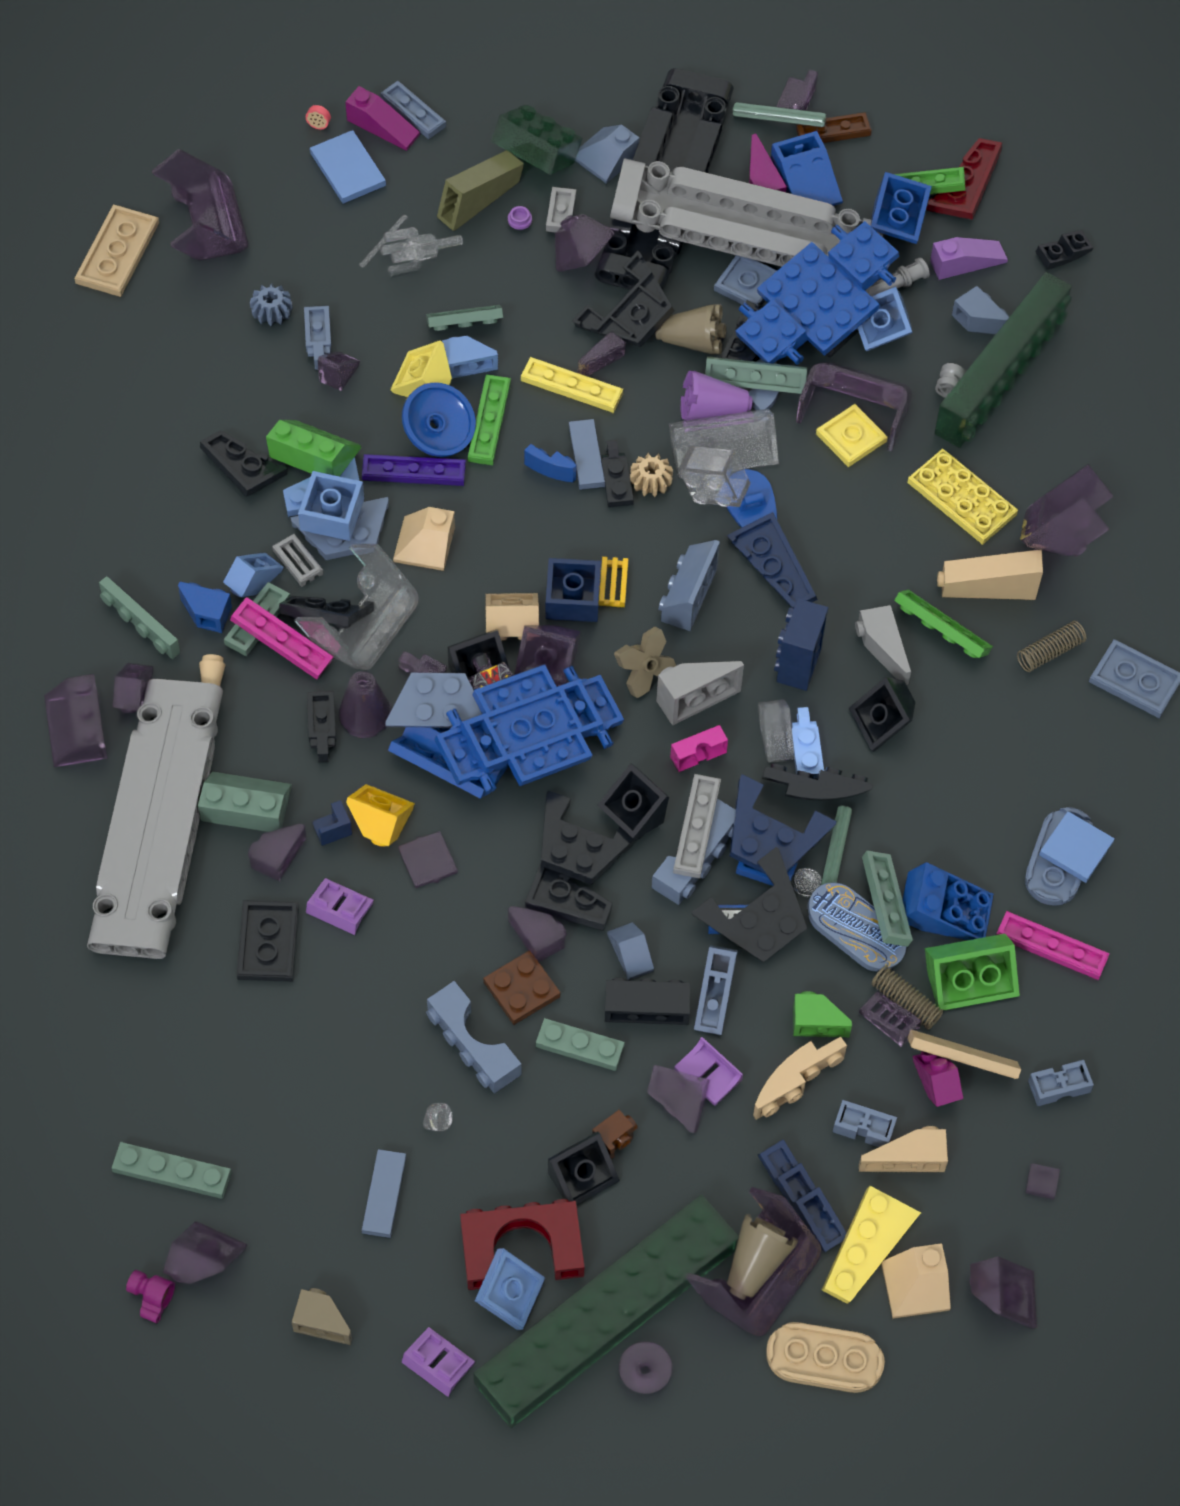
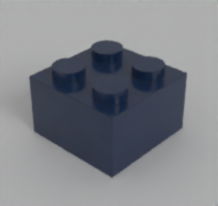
M549 558L545 619L598 622L601 561Z

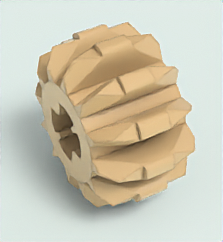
M647 453L646 459L638 456L636 463H632L630 481L631 484H634L635 491L642 490L644 496L652 493L655 497L657 491L665 494L667 487H670L672 484L673 469L672 466H669L668 459L660 460L659 453L655 457H651Z

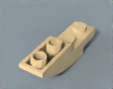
M839 1037L818 1050L810 1041L790 1055L774 1071L761 1090L754 1107L753 1116L755 1119L773 1115L779 1110V1106L786 1102H789V1104L796 1102L803 1096L806 1081L817 1077L821 1072L820 1070L825 1067H834L841 1063L847 1047L843 1039Z

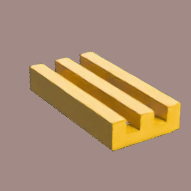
M602 557L599 606L625 607L628 558L618 561V558L613 557V560H608V557ZM607 567H612L610 600H605ZM617 568H622L620 601L615 600Z

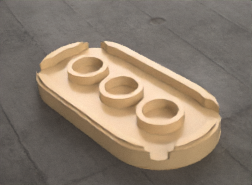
M791 1322L783 1325L770 1336L766 1348L767 1362L771 1370L781 1379L793 1383L859 1393L869 1390L876 1385L884 1370V1355L881 1349H879L871 1337L858 1332Z

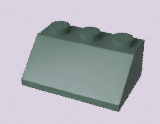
M212 772L203 784L198 803L200 820L281 834L292 784Z

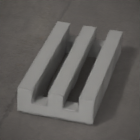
M295 534L272 546L273 552L301 587L306 585V581H313L316 575L319 577L323 575V569ZM290 543H292L296 547V549L300 552L303 558L311 566V571H309V569L301 561L298 555L289 546ZM281 548H284V550L288 553V555L292 558V560L296 563V565L300 568L304 575H302L298 571V569L294 566V564L290 561V559L287 557V555L283 552Z

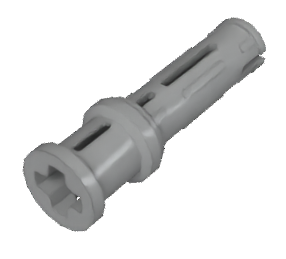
M919 257L915 259L914 263L906 267L900 266L897 268L896 273L892 274L896 277V281L891 286L881 279L870 286L866 292L870 296H874L894 287L907 288L912 285V282L920 278H928L930 275L929 268L926 262Z

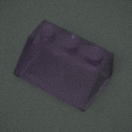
M94 674L67 678L44 695L54 767L108 759L99 694Z

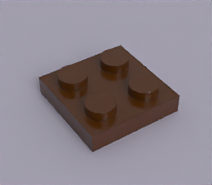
M530 950L483 978V983L513 1025L557 1000L561 995L558 988Z

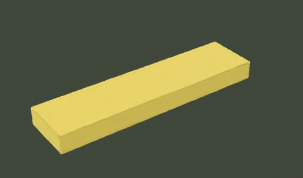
M530 357L521 375L522 382L614 413L623 395L622 388Z

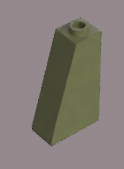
M506 150L446 179L437 218L453 231L457 230L519 183L524 163Z

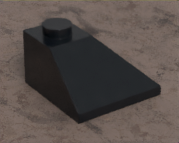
M885 677L850 706L849 710L871 751H876L913 720L916 702L904 680Z

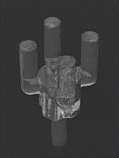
M415 227L384 233L383 236L386 243L402 239L407 240L380 246V251L382 255L391 254L393 264L410 260L408 263L389 266V276L420 270L422 268L421 260L437 257L438 249L462 245L463 239L461 235L437 240L431 233L418 236V230Z

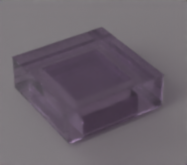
M1031 1163L1026 1193L1054 1199L1060 1170Z

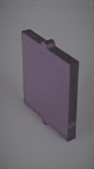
M440 831L423 838L418 836L416 840L398 846L415 888L432 882L439 883L440 879L458 873Z

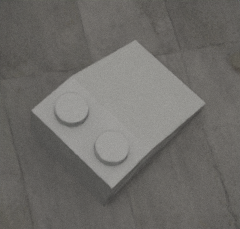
M742 661L682 663L675 667H668L658 675L656 702L673 726L741 692L744 664Z

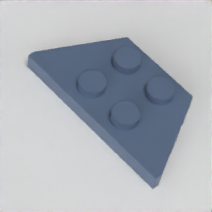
M388 497L363 502L350 541L306 531L301 532L305 536V540L311 546L316 547L318 553L325 560L377 550L379 535L384 525L385 513L389 507ZM291 517L292 526L300 530L299 517Z
M411 673L386 720V727L451 728L452 724L446 716V713L450 710L457 709L462 721L482 715L472 695L474 691L465 673Z

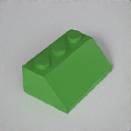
M279 420L266 436L270 458L311 474L312 471L340 477L361 449L360 444L297 420Z
M1006 934L925 948L927 973L936 1005L940 1007L939 1010H949L1020 996L1015 944Z

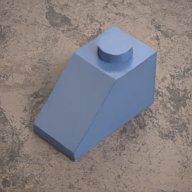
M468 336L451 337L447 340H442L452 378L498 370V354L496 350Z
M266 553L237 556L223 583L230 587V591L238 597L257 595L267 582L270 583L282 572L284 567Z

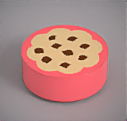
M319 105L311 106L306 114L307 123L319 130L325 129L331 120L329 111Z

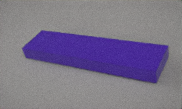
M364 454L362 480L464 486L466 460Z

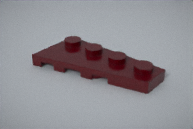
M979 138L963 157V162L959 166L964 167L966 191L937 193L933 199H929L926 211L973 220L1002 151V142Z

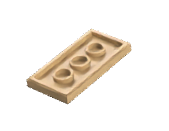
M113 204L74 278L75 284L121 297L159 224V218Z

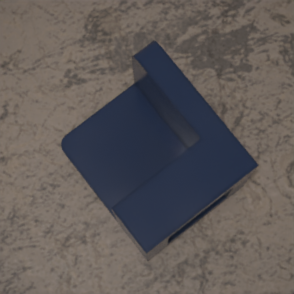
M341 800L331 803L332 814L312 822L322 846L352 835L351 821Z

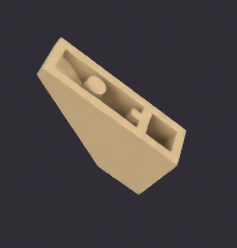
M926 1126L861 1156L859 1172H945L948 1163L946 1129Z

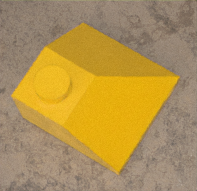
M367 784L351 794L346 801L362 835L371 839V842L378 846H389L398 839L415 805L413 802Z

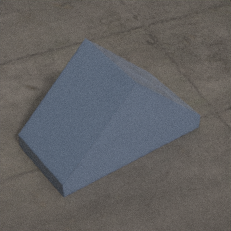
M633 922L607 932L628 981L654 971L645 935Z

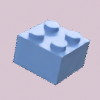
M312 471L298 512L300 530L350 541L364 501L363 482Z

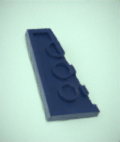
M773 512L727 535L731 543L790 607H795L798 598L809 602L818 600Z

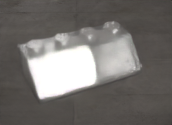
M769 409L669 423L671 448L679 478L779 464L774 414Z

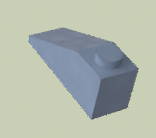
M710 945L694 1030L722 1035L738 950Z

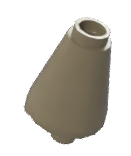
M710 304L671 315L655 332L657 340L710 355H720L722 353L721 338H726L727 332L726 324L721 322L723 315L722 305Z

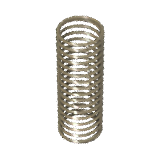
M1072 621L1059 630L1032 643V645L1025 647V649L1023 648L1018 651V661L1025 671L1031 672L1040 667V665L1047 663V661L1053 660L1054 657L1056 658L1064 654V652L1071 650L1074 646L1080 645L1081 642H1085L1087 638L1085 630L1079 622ZM1073 624L1076 625L1083 635V640H1081V636L1078 630L1073 626ZM1020 652H1021L1022 661H1023L1024 665L1026 666V668L1022 665V663H1021V661H1020V658H1019V653H1020ZM1023 654L1025 655V658H1026L1028 664L1030 665V668H1029V667L1027 666V664L1025 663L1024 658H1023Z
M888 965L881 968L873 978L871 985L876 987L877 990L880 989L883 995H887V998L897 1003V1006H900L901 1009L904 1008V1011H907V1014H911V1017H914L915 1020L918 1019V1023L921 1022V1025H925L927 1030L932 1028L943 1014V1009L939 1010V1006L936 1007V1004L932 1005L933 1001L929 1002V998L925 1000L926 996H922L919 990L915 991V987L911 989L912 985H908L909 983L905 982V979L901 980L902 977H898V973L894 975L895 971L891 972V968L888 969ZM885 969V971L883 972V974H882V975L880 976V978L877 980V978L879 977V975L881 974V972Z

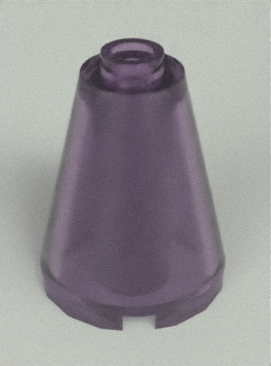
M360 671L351 676L339 706L338 713L341 725L347 729L348 733L360 738L373 737L382 729L385 730L387 728L386 720L392 710L390 702L371 673Z

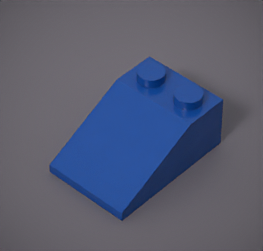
M885 172L875 199L870 226L876 232L917 244L932 186Z

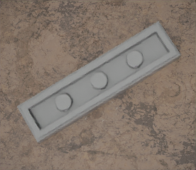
M694 774L673 869L674 874L695 878L701 877L721 779Z

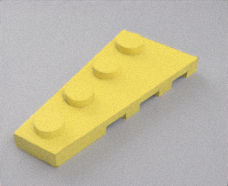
M869 1186L852 1220L822 1291L847 1304L851 1302L921 1212Z

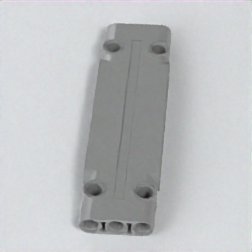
M626 158L623 160L610 214L612 219L636 224L637 228L643 232H652L656 229L659 230L662 236L669 239L778 266H784L811 242L828 256V252L840 241L831 233L835 225H839L846 233H849L864 221L869 225L871 224L870 219L863 218L861 220L858 213L852 209H844L837 214L835 213L836 209L829 203L685 167H677L670 172L669 167L660 161L645 166V163Z
M151 679L147 683L143 705L137 711L138 727L137 730L132 731L98 875L96 888L98 897L93 902L95 913L87 943V948L93 952L152 959L166 957L171 930L176 925L175 909L176 905H180L183 899L200 821L198 803L203 784L210 774L214 756V737L218 732L216 721L223 695V689L218 685L165 679ZM107 909H112L109 913H103ZM160 914H167L163 918H157Z

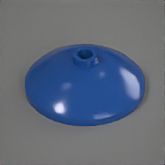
M443 383L424 384L416 388L408 396L402 409V423L406 435L418 449L426 454L436 457L455 455L462 451L474 436L476 421L473 408L468 399L450 385ZM430 422L436 425V429L430 426Z

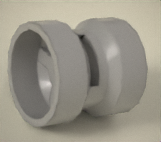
M954 363L944 364L935 387L936 392L945 398L958 397L961 391V383L965 378V370Z

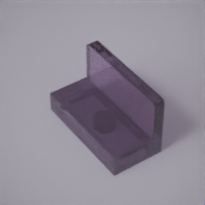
M809 70L804 81L790 77L776 107L806 111L816 90L818 72Z

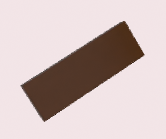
M866 112L826 118L824 127L796 124L798 136L817 131L823 143L871 136L872 131Z

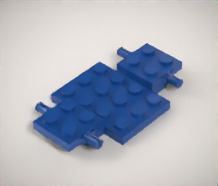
M865 221L849 233H846L839 225H835L831 233L840 241L828 252V256L811 242L757 288V293L768 302L763 308L754 311L747 303H743L740 306L739 311L748 319L736 330V336L765 363L774 364L777 360L788 356L796 365L800 364L799 361L802 362L804 357L796 350L807 340L825 356L880 309L879 303L866 290L880 278L889 286L892 283L894 284L896 277L887 269L899 257V252Z
M544 664L475 689L472 695L482 715L462 721L457 709L450 710L446 713V716L450 720L452 727L448 731L437 734L434 739L457 785L472 780H480L485 792H492L497 787L490 775L493 772L504 769L508 764L519 786L590 760L593 755L584 740L586 737L598 736L604 749L611 747L614 743L607 731L610 728L621 725L624 718L601 675L590 679H579L574 667L570 666V668L567 667L563 671L569 683L556 687Z

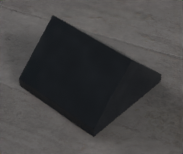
M497 629L447 647L448 666L451 673H465L473 691L478 689L480 684L482 686L487 685L482 682L475 686L478 682L484 681L479 673L496 665H499L500 676L507 669H509V672L506 673L509 675L508 678L512 676ZM485 654L489 664L479 668L475 658ZM505 673L502 675L501 680L506 679Z
M630 763L599 802L598 806L633 839H637L664 823L669 796L635 765Z
M598 1131L548 1158V1175L563 1199H567L569 1202L576 1201V1205L620 1181L602 1136Z

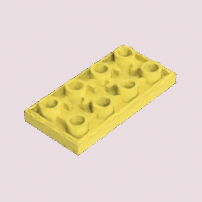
M941 449L908 478V484L982 545L1018 513V509L944 449Z

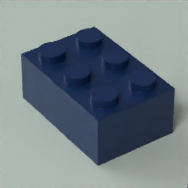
M798 598L795 607L789 608L785 621L787 623L786 627L781 630L778 639L779 646L774 671L778 672V683L807 691L822 649L828 607Z

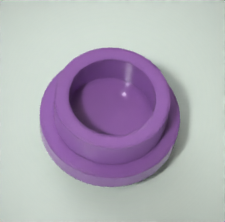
M517 206L508 214V223L514 229L523 230L531 225L532 215L527 208Z

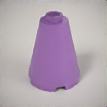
M688 371L683 383V388H686L685 397L681 396L680 411L682 419L697 421L744 416L747 411L751 410L752 396H749L747 390L697 371Z

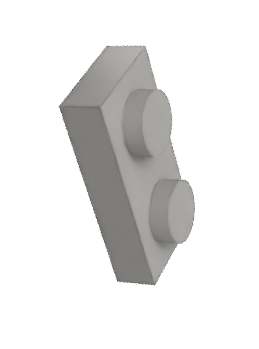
M552 187L546 222L547 232L570 234L576 189Z

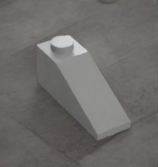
M891 605L861 610L859 620L855 622L857 636L862 637L864 646L896 679L904 680L906 685H908L911 670Z

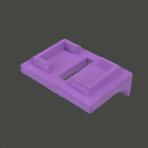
M325 878L307 902L306 913L355 935L361 920L372 906L374 900ZM345 896L346 899L343 901L338 910H333L338 904V902L341 900V898Z
M703 1037L674 1067L680 1075L714 1106L733 1090L743 1078V1074ZM717 1064L719 1067L701 1082L699 1079Z
M430 1327L409 1347L402 1359L404 1365L447 1397L450 1396L457 1383L475 1364L473 1359ZM445 1350V1351L447 1352V1354H446V1355L444 1356V1358L432 1369V1368L430 1367V1365H431V1364L439 1357V1355Z

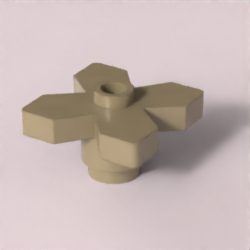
M653 627L643 634L641 645H625L614 653L620 667L632 670L626 684L630 694L636 698L650 691L653 675L658 676L664 669L676 666L673 658L661 655L667 641L663 631L657 627Z

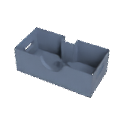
M1084 1060L1062 1065L1060 1072L1056 1073L1053 1068L1031 1073L1028 1080L1037 1106L1056 1102L1065 1096L1076 1097L1091 1093L1094 1086Z
M842 1100L833 1133L855 1139L856 1135L866 1137L865 1143L881 1147L890 1142L897 1117ZM845 1108L846 1110H845V1113H844L842 1122L840 1123L839 1121H840V1118H841L843 1109ZM889 1123H891V1126H890V1129H889V1132H888V1135H887V1138H886L885 1135H886V1132H887Z

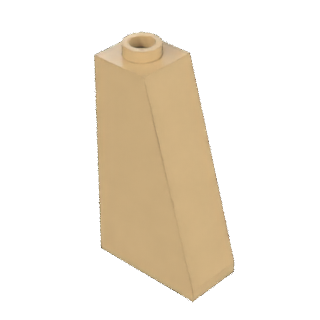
M1042 550L944 561L943 570L938 571L937 586L942 587V597L1036 600L1043 574Z

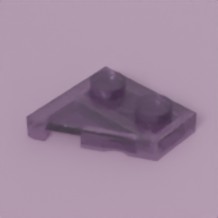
M654 1065L647 1093L660 1102L672 1116H675L684 1124L689 1132L697 1133L710 1079Z

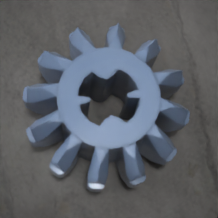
M272 283L268 288L261 285L260 291L254 290L253 298L250 301V308L254 318H258L260 324L268 322L270 327L273 322L281 325L282 319H289L293 308L289 292L284 291L282 285L274 288Z

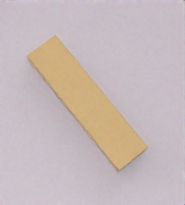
M910 1030L907 1038L911 1048L1007 1077L1019 1078L1021 1072L1017 1061L918 1031Z

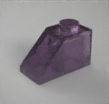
M127 663L115 676L113 707L121 708V711L126 713L138 711L143 705L147 683L152 678L153 666Z
M296 824L262 834L258 842H253L248 852L251 868L280 881L306 840L305 825Z
M516 906L508 908V921L527 950L532 952L538 962L565 948L566 930L560 921L555 922L551 914Z

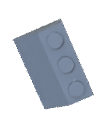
M713 540L690 545L686 554L680 555L677 563L678 573L671 576L668 584V590L670 591L667 596H662L658 610L662 611L661 622L691 631L717 571L720 541Z

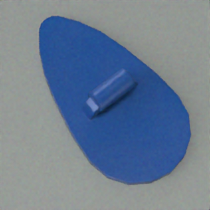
M742 469L730 473L723 480L721 487L722 500L741 528L772 512L777 519L773 490L770 482L764 475L758 471Z

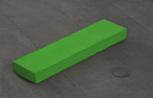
M486 374L476 417L475 432L468 453V462L493 465L511 378Z

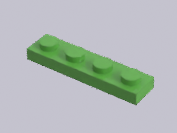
M909 589L899 592L894 600L901 605L900 609L905 613L915 614L922 619L921 623L943 633L942 637L945 640L962 646L964 648L963 651L973 658H981L987 656L991 651L992 645Z

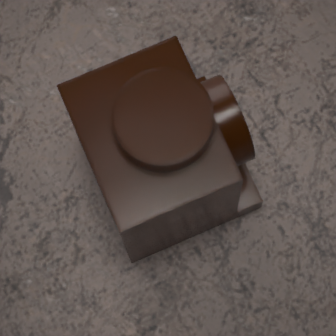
M618 1110L592 1129V1134L597 1131L601 1134L612 1160L617 1148L622 1150L630 1144L633 1132L638 1127L631 1116H625Z

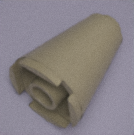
M746 1214L743 1219L727 1284L731 1287L729 1292L743 1300L747 1296L754 1297L798 1243V1240L793 1236L789 1241L788 1238L784 1237L785 1231L761 1218L756 1217L754 1222L751 1221V1214Z

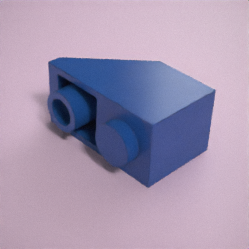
M179 582L180 599L196 626L222 633L232 609L230 594L221 589L204 588L196 583Z

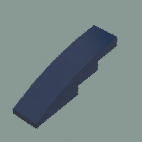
M784 1139L758 1154L772 1180L823 1252L844 1241L847 1232L820 1187H815L802 1163L798 1164Z

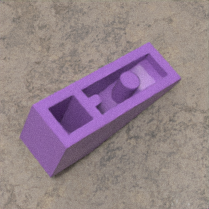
M960 237L933 243L930 259L939 280L1004 264L1008 261L999 241Z

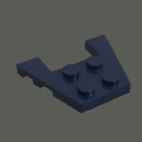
M742 774L738 781L736 811L729 856L764 873L757 864V861L777 847L788 872L827 833L833 830L837 821L815 811L805 832L801 833L753 809V805L764 785Z

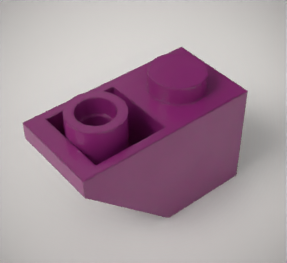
M924 1051L921 1054L912 1056L927 1097L937 1107L963 1099L958 1068L948 1058Z

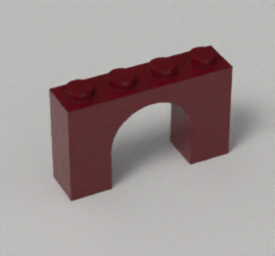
M559 1199L553 1201L552 1204L544 1205L531 1202L518 1208L505 1205L496 1207L491 1211L471 1209L464 1214H460L468 1290L481 1288L494 1258L496 1244L500 1238L509 1231L520 1228L534 1230L548 1241L552 1252L555 1280L584 1277V1260L576 1201L569 1202L567 1199Z

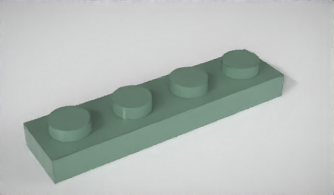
M707 357L705 375L737 387L804 394L807 367Z
M107 576L99 582L101 599L106 605H113L125 622L130 621L133 623L137 632L143 638L148 637L153 641V645L161 654L166 653L172 659L180 654L178 639Z
M866 851L862 856L883 943L908 947L913 939L891 854Z
M123 1142L119 1144L111 1168L114 1173L220 1199L224 1198L231 1176L230 1168Z

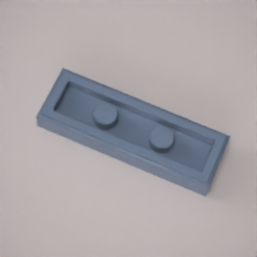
M396 81L380 93V98L428 140L446 127V121L399 81Z
M594 419L569 422L574 461L577 465L576 473L579 490L605 487Z
M378 1149L362 1234L391 1238L406 1162L405 1153Z

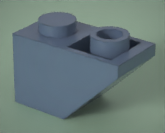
M978 286L954 301L952 316L967 331L997 335L1007 333L1010 320L1007 312L999 308L992 301L991 297Z

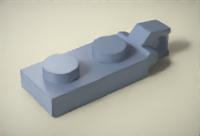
M329 306L304 307L306 352H308V357L314 356L315 370L325 369L324 356L330 355L331 351Z

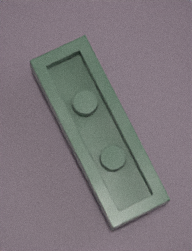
M500 304L426 314L427 324L429 328L433 327L434 330L448 329V325L458 324V327L473 326V322L483 321V324H493L498 322L497 319L503 318Z
M267 582L253 602L277 617L279 615V603L290 598V593ZM236 624L224 638L226 646L246 657L259 641Z
M546 1018L543 1020L536 1040L537 1048L613 1071L617 1070L625 1046L623 1041Z

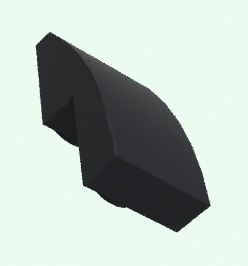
M1080 230L1062 234L1059 241L1038 245L1035 252L1048 270L1070 263L1093 250V246L1083 231Z

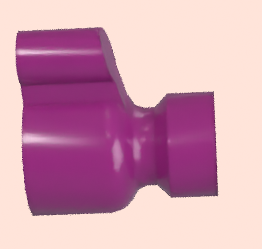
M134 1270L128 1279L126 1291L134 1295H143L140 1317L157 1324L161 1319L163 1310L168 1306L173 1297L175 1283L158 1275L148 1278L146 1273Z

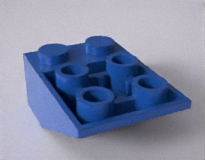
M817 131L772 144L771 160L786 185V193L829 203L832 206L843 203L827 150Z
M925 862L908 872L903 904L910 926L925 932L963 940H973L986 937L994 894Z

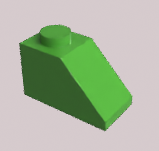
M811 991L795 994L793 1002V1036L850 1037L852 1021L823 994H816Z

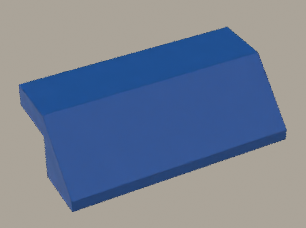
M406 727L401 737L391 741L388 751L480 799L491 793V791L489 793L485 792L480 780H472L457 785L434 740L437 734L448 731L450 728ZM508 764L504 769L493 772L490 775L495 786L508 768Z

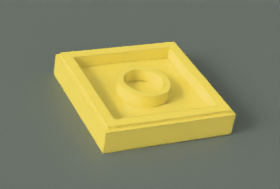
M856 404L816 429V435L847 467H850L886 443L888 438Z

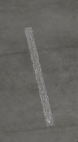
M403 214L359 266L363 268L407 219V215Z

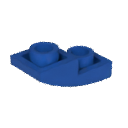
M532 444L524 450V464L534 471L565 482H574L576 480L577 465L570 457L563 456L558 451L549 457L546 451L538 449Z

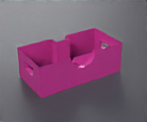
M718 725L671 744L670 758L678 772L697 765L701 760H710L727 753L728 739L721 726Z

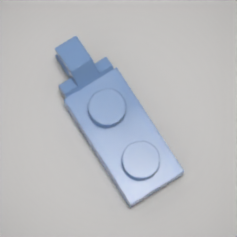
M808 707L797 708V722L792 723L791 728L796 774L800 770L811 773L813 778H817L819 771H824L818 726L816 721H810Z

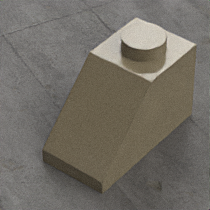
M311 1288L309 1291L301 1289L292 1319L293 1332L351 1345V1330L331 1297L320 1289Z

